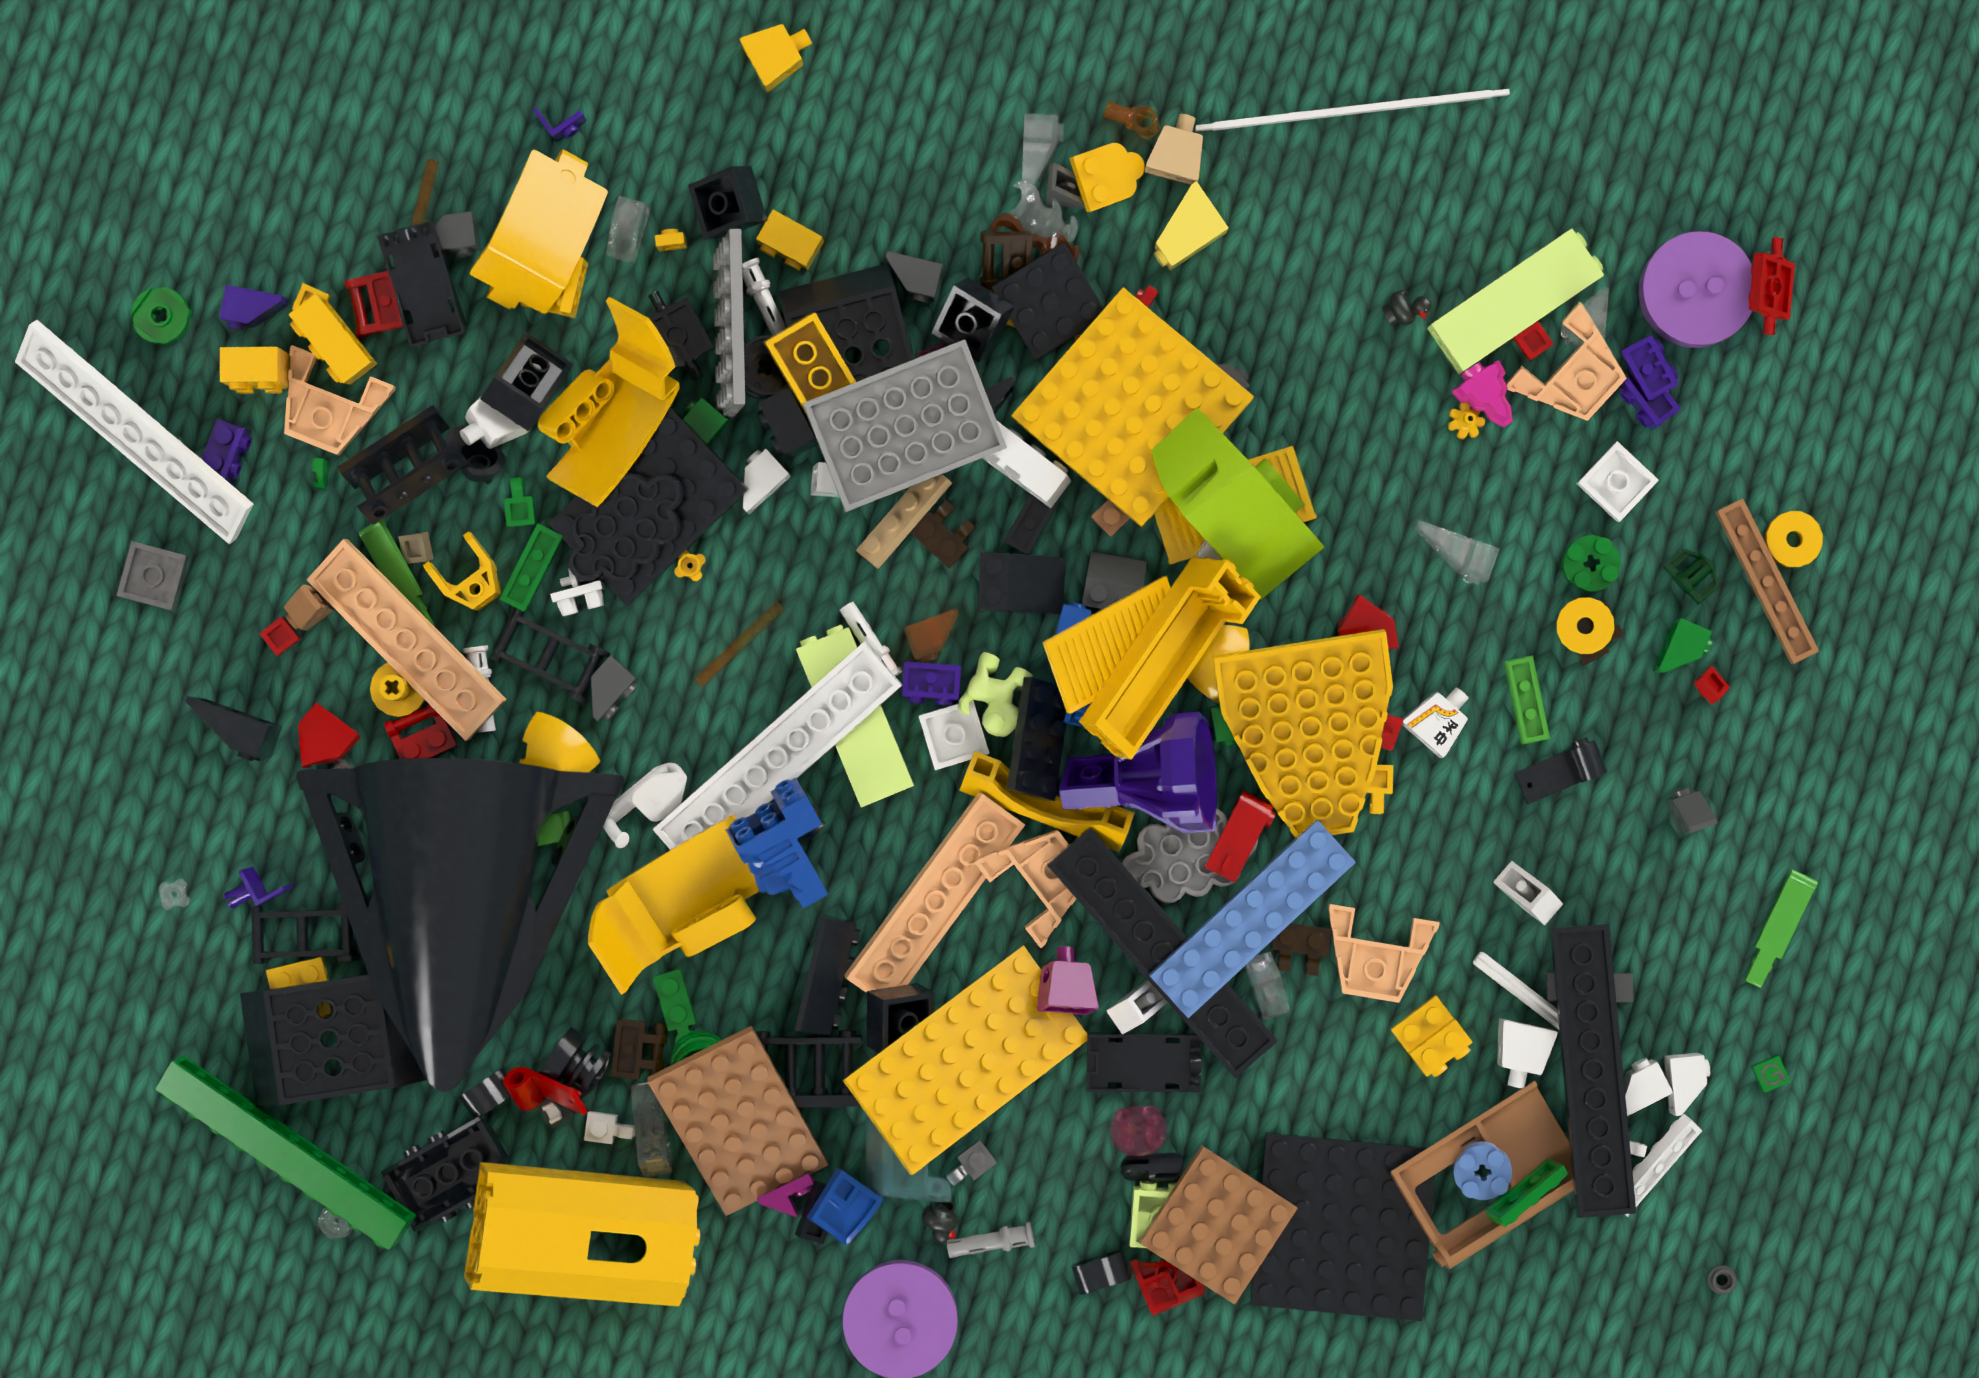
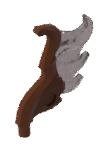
M1027 181L1014 183V187L1021 189L1022 198L1020 203L1011 212L997 216L989 230L997 231L999 227L1005 226L1012 231H1031L1032 247L1038 248L1041 255L1061 242H1065L1077 262L1080 252L1079 245L1072 246L1070 244L1078 233V221L1074 215L1070 217L1071 224L1066 225L1062 219L1061 206L1055 198L1052 199L1053 207L1047 208L1044 206L1036 186Z

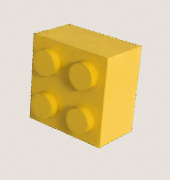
M220 347V382L229 386L230 390H236V393L253 394L254 389L265 390V393L280 394L282 389H289L288 370H290L291 356L279 347Z

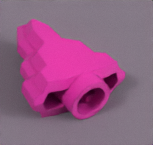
M1499 360L1484 368L1478 362L1461 374L1464 382L1451 391L1460 403L1467 402L1474 411H1483L1490 421L1503 428L1513 422L1511 406L1505 398L1508 387L1503 377L1506 372Z

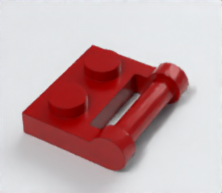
M388 271L344 282L346 291L350 293L357 328H355L357 338L368 337L376 333L404 327ZM363 287L368 289L375 323L368 324L360 290Z
M429 703L427 707L396 721L391 719L384 723L386 732L391 738L400 759L433 758L459 746L449 724ZM434 716L436 724L402 739L399 731Z

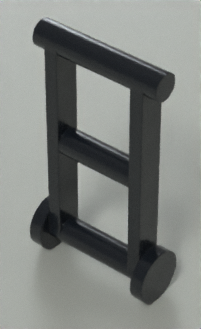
M514 607L490 659L501 663L502 659L510 661L568 689L567 696L587 704L589 699L584 697L591 682V676L596 672L602 657L608 658L611 653L591 643L586 648L524 618L525 612ZM519 623L550 636L536 667L505 653ZM560 642L590 656L576 686L546 672Z
M343 903L335 904L334 910L263 912V906L251 907L253 964H264V958L336 956V961L360 960V954H354L353 929ZM341 915L342 949L309 950L308 917ZM296 917L297 951L264 952L263 918Z

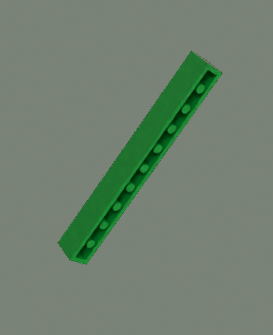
M185 1055L171 1061L155 1088L166 1101L177 1104L185 1109L186 1114L191 1118L201 1120L209 1126L208 1128L211 1132L230 1140L236 1149L247 1152L255 1158L259 1165L275 1171L282 1181L293 1184L301 1189L303 1195L307 1198L320 1202L330 1214L340 1216L349 1222V1226L355 1231L365 1233L372 1238L373 1243L378 1247L390 1250L396 1246L416 1217L415 1213L265 1110L256 1107V1104Z

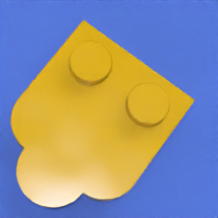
M1110 143L1069 158L1087 212L1131 197L1137 188L1136 180L1143 175L1145 169L1144 161L1139 154L1134 152L1127 153L1126 149L1118 143Z

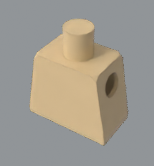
M1179 114L1176 128L1164 125L1147 161L1145 173L1189 185L1196 181L1198 182L1203 136L1192 132L1196 118L1187 114Z

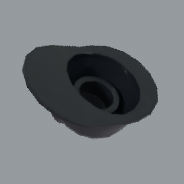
M461 425L453 428L447 433L445 441L448 447L454 443L469 463L460 469L461 473L470 481L490 484L493 477L505 466L506 459L504 453L497 446L491 449L487 448L481 439L471 445H467L460 435V430L467 426Z

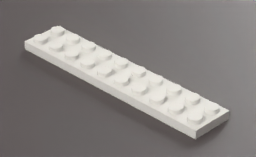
M38 320L29 324L15 363L228 544L235 541L254 504Z
M863 642L653 829L654 832L671 850L733 814L737 819L750 816L755 813L759 806L770 803L774 799L770 791L774 790L777 784L787 779L792 780L793 778L797 779L903 685L867 643Z

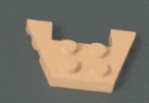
M1579 302L1562 320V323L1583 340L1581 345L1545 384L1521 366L1506 382L1507 389L1512 392L1516 391L1530 399L1547 403L1558 410L1588 421L1627 378L1586 308Z
M291 345L289 356H291L290 370H288L289 390L286 400L284 434L340 456L393 394L396 387L370 376L360 403L330 393L307 383L317 359L313 353Z
M1057 829L973 860L989 882L993 881L1012 865H1015L1039 896L1047 909L1024 927L1040 948L1046 944L1047 938L1062 921L1061 918L1069 906L1073 905L1076 900L1075 896L1047 866V863L1069 845Z
M1328 904L1341 992L1399 1003L1416 972L1422 956L1426 953L1434 933L1437 932L1440 922L1413 918L1408 947L1351 938L1355 908Z

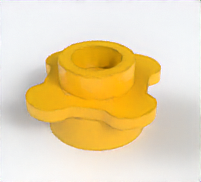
M685 551L679 557L678 567L674 570L675 575L679 578L685 576L690 577L693 581H699L702 578V565L706 562L704 555H693ZM689 563H692L693 567L688 568L687 565Z

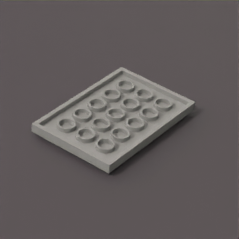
M729 229L726 236L722 237V243H719V248H716V253H713L712 258L713 270H718L716 281L713 282V297L718 298L717 309H714V326L719 327L718 337L714 341L715 355H720V362L715 367V382L720 383L719 394H716V410L721 411V414L726 419H732L745 405L741 229Z
M965 339L802 403L845 512L1007 448Z

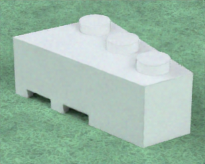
M997 421L1007 448L983 457V459L1051 508L1071 482L1066 474L1068 469L1056 460L1051 463L1044 457L1046 454L1034 444L1029 446L1023 441L1024 438L1011 428L1008 430Z

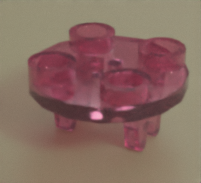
M1133 1106L1119 1109L1115 1112L1114 1119L1111 1122L1110 1136L1113 1144L1121 1152L1131 1156H1144L1152 1154L1162 1147L1167 1136V1125L1156 1107Z

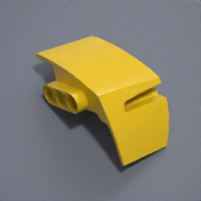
M611 297L606 300V303L617 327L618 340L610 349V359L597 372L590 369L583 371L542 413L538 420V428L542 433L559 443L564 444L568 442L571 446L557 465L547 474L548 480L597 508L618 485L640 456L680 389L679 382L668 376L675 368V363L668 346L657 328L648 317Z
M734 814L684 841L614 884L606 891L609 897L597 903L591 916L588 945L621 995L628 990L644 968L658 961L663 955L680 947L686 957H691L746 929L756 920L745 899L758 893L760 890L756 885L754 875L750 872L747 863H743L725 830L737 819Z

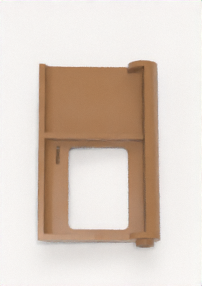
M1535 1081L1390 1171L1393 1180L1434 1247L1435 1251L1432 1255L1441 1268L1444 1266L1448 1269L1455 1267L1574 1191L1570 1143L1539 1092ZM1480 1141L1496 1145L1510 1159L1512 1178L1505 1193L1547 1158L1564 1165L1569 1173L1561 1180L1557 1187L1550 1189L1540 1198L1537 1204L1529 1207L1519 1215L1514 1223L1506 1227L1489 1219L1485 1212L1491 1206L1489 1205L1445 1234H1440L1415 1193V1188L1419 1184L1453 1164L1456 1157L1463 1151V1148L1471 1143Z

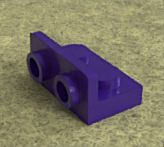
M1652 335L1619 352L1646 402L1679 385L1677 382L1678 374L1671 364L1668 365L1663 356L1665 351L1661 342L1658 339L1654 340Z
M216 419L202 460L227 482L232 484L233 479L236 480L240 475L242 455L247 453L251 446L252 437H250L252 431Z
M904 661L902 697H908L907 702L924 704L925 698L936 699L937 705L952 706L953 700L959 701L961 665Z

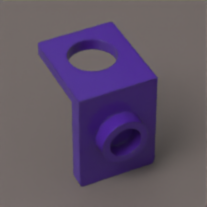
M537 107L533 109L556 143L564 137L568 139L574 136L579 131L578 127L587 121L581 110H579L560 125L551 129Z

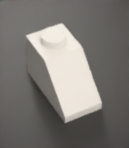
M767 449L762 453L760 450H757L747 459L749 465L745 467L744 484L749 490L743 497V509L748 514H751L791 477Z
M1513 861L1508 864L1493 882L1543 925H1546L1563 905L1548 887Z
M1147 980L1122 997L1106 1011L1120 1032L1124 1034L1144 1023L1168 1002Z
M1700 1053L1663 1056L1665 1077L1673 1091L1672 1094L1668 1095L1669 1113L1675 1116H1682L1707 1085V1076H1710V1065L1708 1060L1704 1058V1055Z
M1647 1058L1633 1063L1631 1065L1633 1069L1625 1073L1624 1088L1627 1116L1673 1093L1658 1062L1652 1059L1648 1061Z

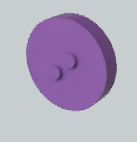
M1689 232L1669 240L1652 254L1640 276L1639 302L1646 321L1662 338L1683 347L1702 348L1727 339L1746 323L1752 313L1749 310L1748 295L1751 291L1752 264L1740 247L1731 240L1715 233Z
M910 1260L887 1261L866 1271L851 1288L843 1312L844 1335L853 1355L870 1371L888 1378H913L930 1371L948 1354L957 1332L958 1311L950 1287L933 1269Z

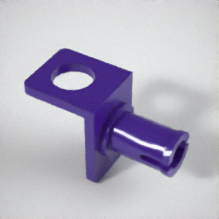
M249 867L239 871L244 883L225 892L224 899L228 900L236 896L235 899L227 902L228 906L232 909L251 898L257 906L269 902L294 887L292 884H289L268 894L254 867Z

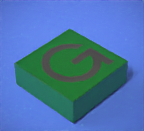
M1779 1055L1751 1065L1763 1093L1790 1083Z

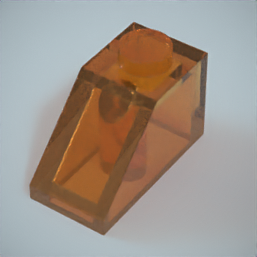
M957 608L904 627L916 661L921 659L922 663H927L939 658L937 653L943 651L959 617Z

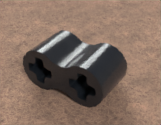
M505 1067L459 1097L473 1119L483 1116L511 1097L503 1084L504 1077L508 1073Z
M1123 1250L1108 1252L1098 1257L1079 1261L1071 1266L1079 1294L1091 1293L1131 1279Z

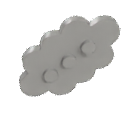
M1216 809V831L1182 833L1167 824L1165 826L1149 824L1138 834V851L1127 855L1122 864L1143 888L1149 887L1153 896L1165 903L1176 902L1185 893L1195 897L1203 896L1209 892L1213 884L1221 887L1229 886L1235 882L1205 868L1228 820L1223 812ZM1257 839V841H1256V843H1255V845H1254V847H1253V849H1252L1250 855L1255 851V849H1256V847H1257V844H1258V839Z

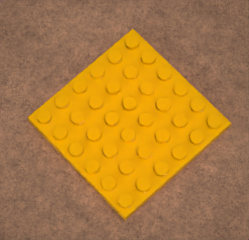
M1123 287L1015 410L1011 418L1140 527H1143L1169 497L1160 481L1152 449L1196 408L1224 434L1251 403L1254 396Z

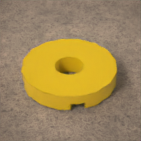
M1789 511L1777 515L1769 523L1765 531L1764 540L1776 563L1784 567L1793 568L1809 564L1818 556L1823 544V534L1819 524L1812 516L1801 511ZM1791 531L1796 532L1800 537V543L1797 547H1791L1787 543L1786 538Z
M1590 597L1577 598L1568 602L1560 610L1556 621V630L1561 643L1569 650L1579 654H1593L1603 649L1610 642L1614 632V618L1609 608L1601 601ZM1583 617L1590 618L1593 622V629L1588 634H1582L1577 629V623Z

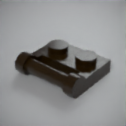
M981 231L980 241L983 243L982 276L979 278V285L987 290H992V285L1032 261V232ZM994 244H1003L1002 277H994Z

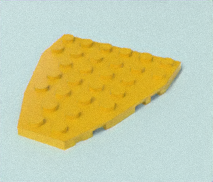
M1385 629L1213 656L1221 714L1262 793L1271 802L1294 837H1298L1315 820H1318L1331 835L1354 832L1358 822V814L1366 800V792L1376 772L1382 743L1383 726L1387 719L1388 702L1393 690Z

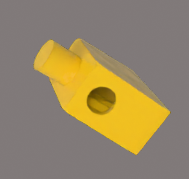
M783 24L740 38L741 45L767 92L774 89L802 67L803 61L798 51L812 44L805 29L789 36Z

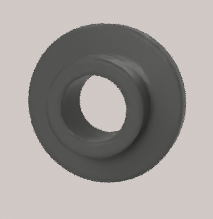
M1715 1266L1707 1275L1709 1288L1717 1294H1728L1736 1286V1275L1727 1266ZM1721 1274L1725 1275V1282L1718 1284L1717 1277Z

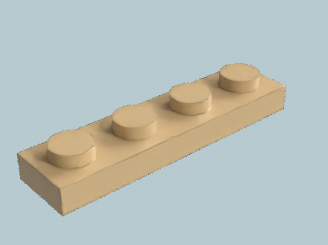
M943 474L911 486L856 551L879 569L949 488L952 482Z

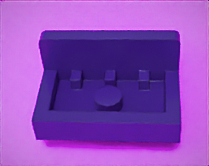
M1632 375L1619 386L1621 389L1619 393L1622 399L1628 405H1633L1638 412L1636 417L1645 428L1649 427L1650 430L1657 428L1681 410L1668 391L1646 402Z

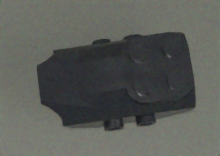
M477 1117L447 1135L443 1130L428 1138L429 1145L422 1149L419 1144L403 1152L406 1158L381 1171L385 1179L382 1191L416 1214L410 1225L414 1232L438 1219L442 1223L458 1215L455 1210L465 1205L466 1209L474 1206L480 1162L511 1165L509 1157L495 1131L483 1118Z

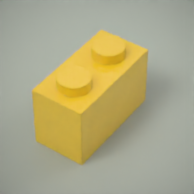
M772 210L767 218L768 221L765 222L756 238L758 244L761 245L760 250L773 258L776 254L786 259L784 263L796 271H799L800 268L808 271L824 243L823 237L779 212Z

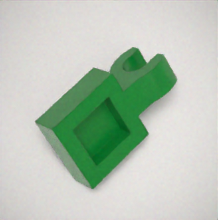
M510 478L512 498L504 499L507 527L537 525L534 496L525 497L524 478Z

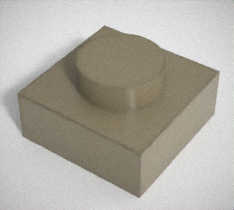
M428 531L398 537L402 556L407 564L434 559Z

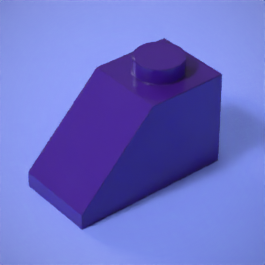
M226 285L219 318L227 322V327L244 331L245 326L255 328L288 305V299L281 295Z

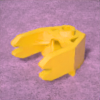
M468 531L463 537L479 557V570L456 586L446 582L431 562L428 561L423 567L445 596L473 610L480 611L501 595V589L494 561L475 536ZM480 586V592L476 595L475 588Z

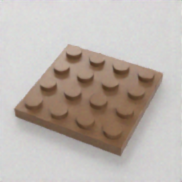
M1201 1145L1140 1238L1139 1243L1231 1303L1236 1304L1298 1208Z

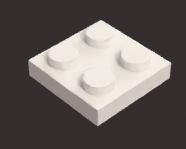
M1617 441L1576 484L1614 520L1620 522L1659 480Z
M974 701L970 703L969 715L962 714L958 710V704L919 716L935 770L971 760L974 751L984 755L990 754Z

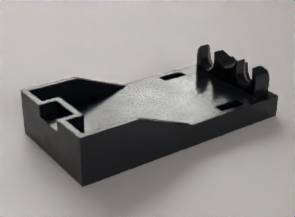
M434 220L378 234L377 239L395 291L401 320L410 348L465 333L468 328ZM433 243H436L439 252L438 257L434 255V249L431 246ZM388 255H392L396 268H392ZM450 298H452L454 312H452L451 303L449 302ZM406 310H410L413 319V322L411 323L409 321Z
M1087 1032V1092H1201V1039L1196 1034ZM1109 1038H1122L1123 1042H1109ZM1166 1038H1179L1180 1043H1166ZM1108 1082H1120L1122 1087H1108ZM1165 1083L1179 1084L1178 1088H1165Z

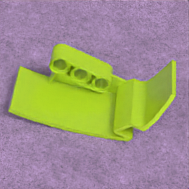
M1198 408L1190 413L1152 449L1154 463L1167 495L1181 510V514L1223 559L1229 560L1236 566L1239 577H1244L1253 583V589L1261 596V600L1324 548V545L1296 514L1305 505L1304 502L1265 458L1254 467Z

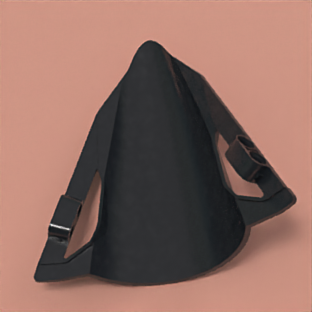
M458 758L396 759L366 763L355 768L311 769L297 772L296 778L300 790H303L372 982L373 990L413 1053L423 1075L435 1089L447 1092L459 1085L477 1055L527 993L613 803L624 784V777L622 775L558 771L521 763ZM331 795L360 809L365 820L374 887L370 904L355 866L365 859V851L360 836L350 815L343 812L336 813ZM580 798H585L586 800L579 816H573L570 819L554 851L552 865L555 868L535 910L531 899V886L541 830L552 812Z

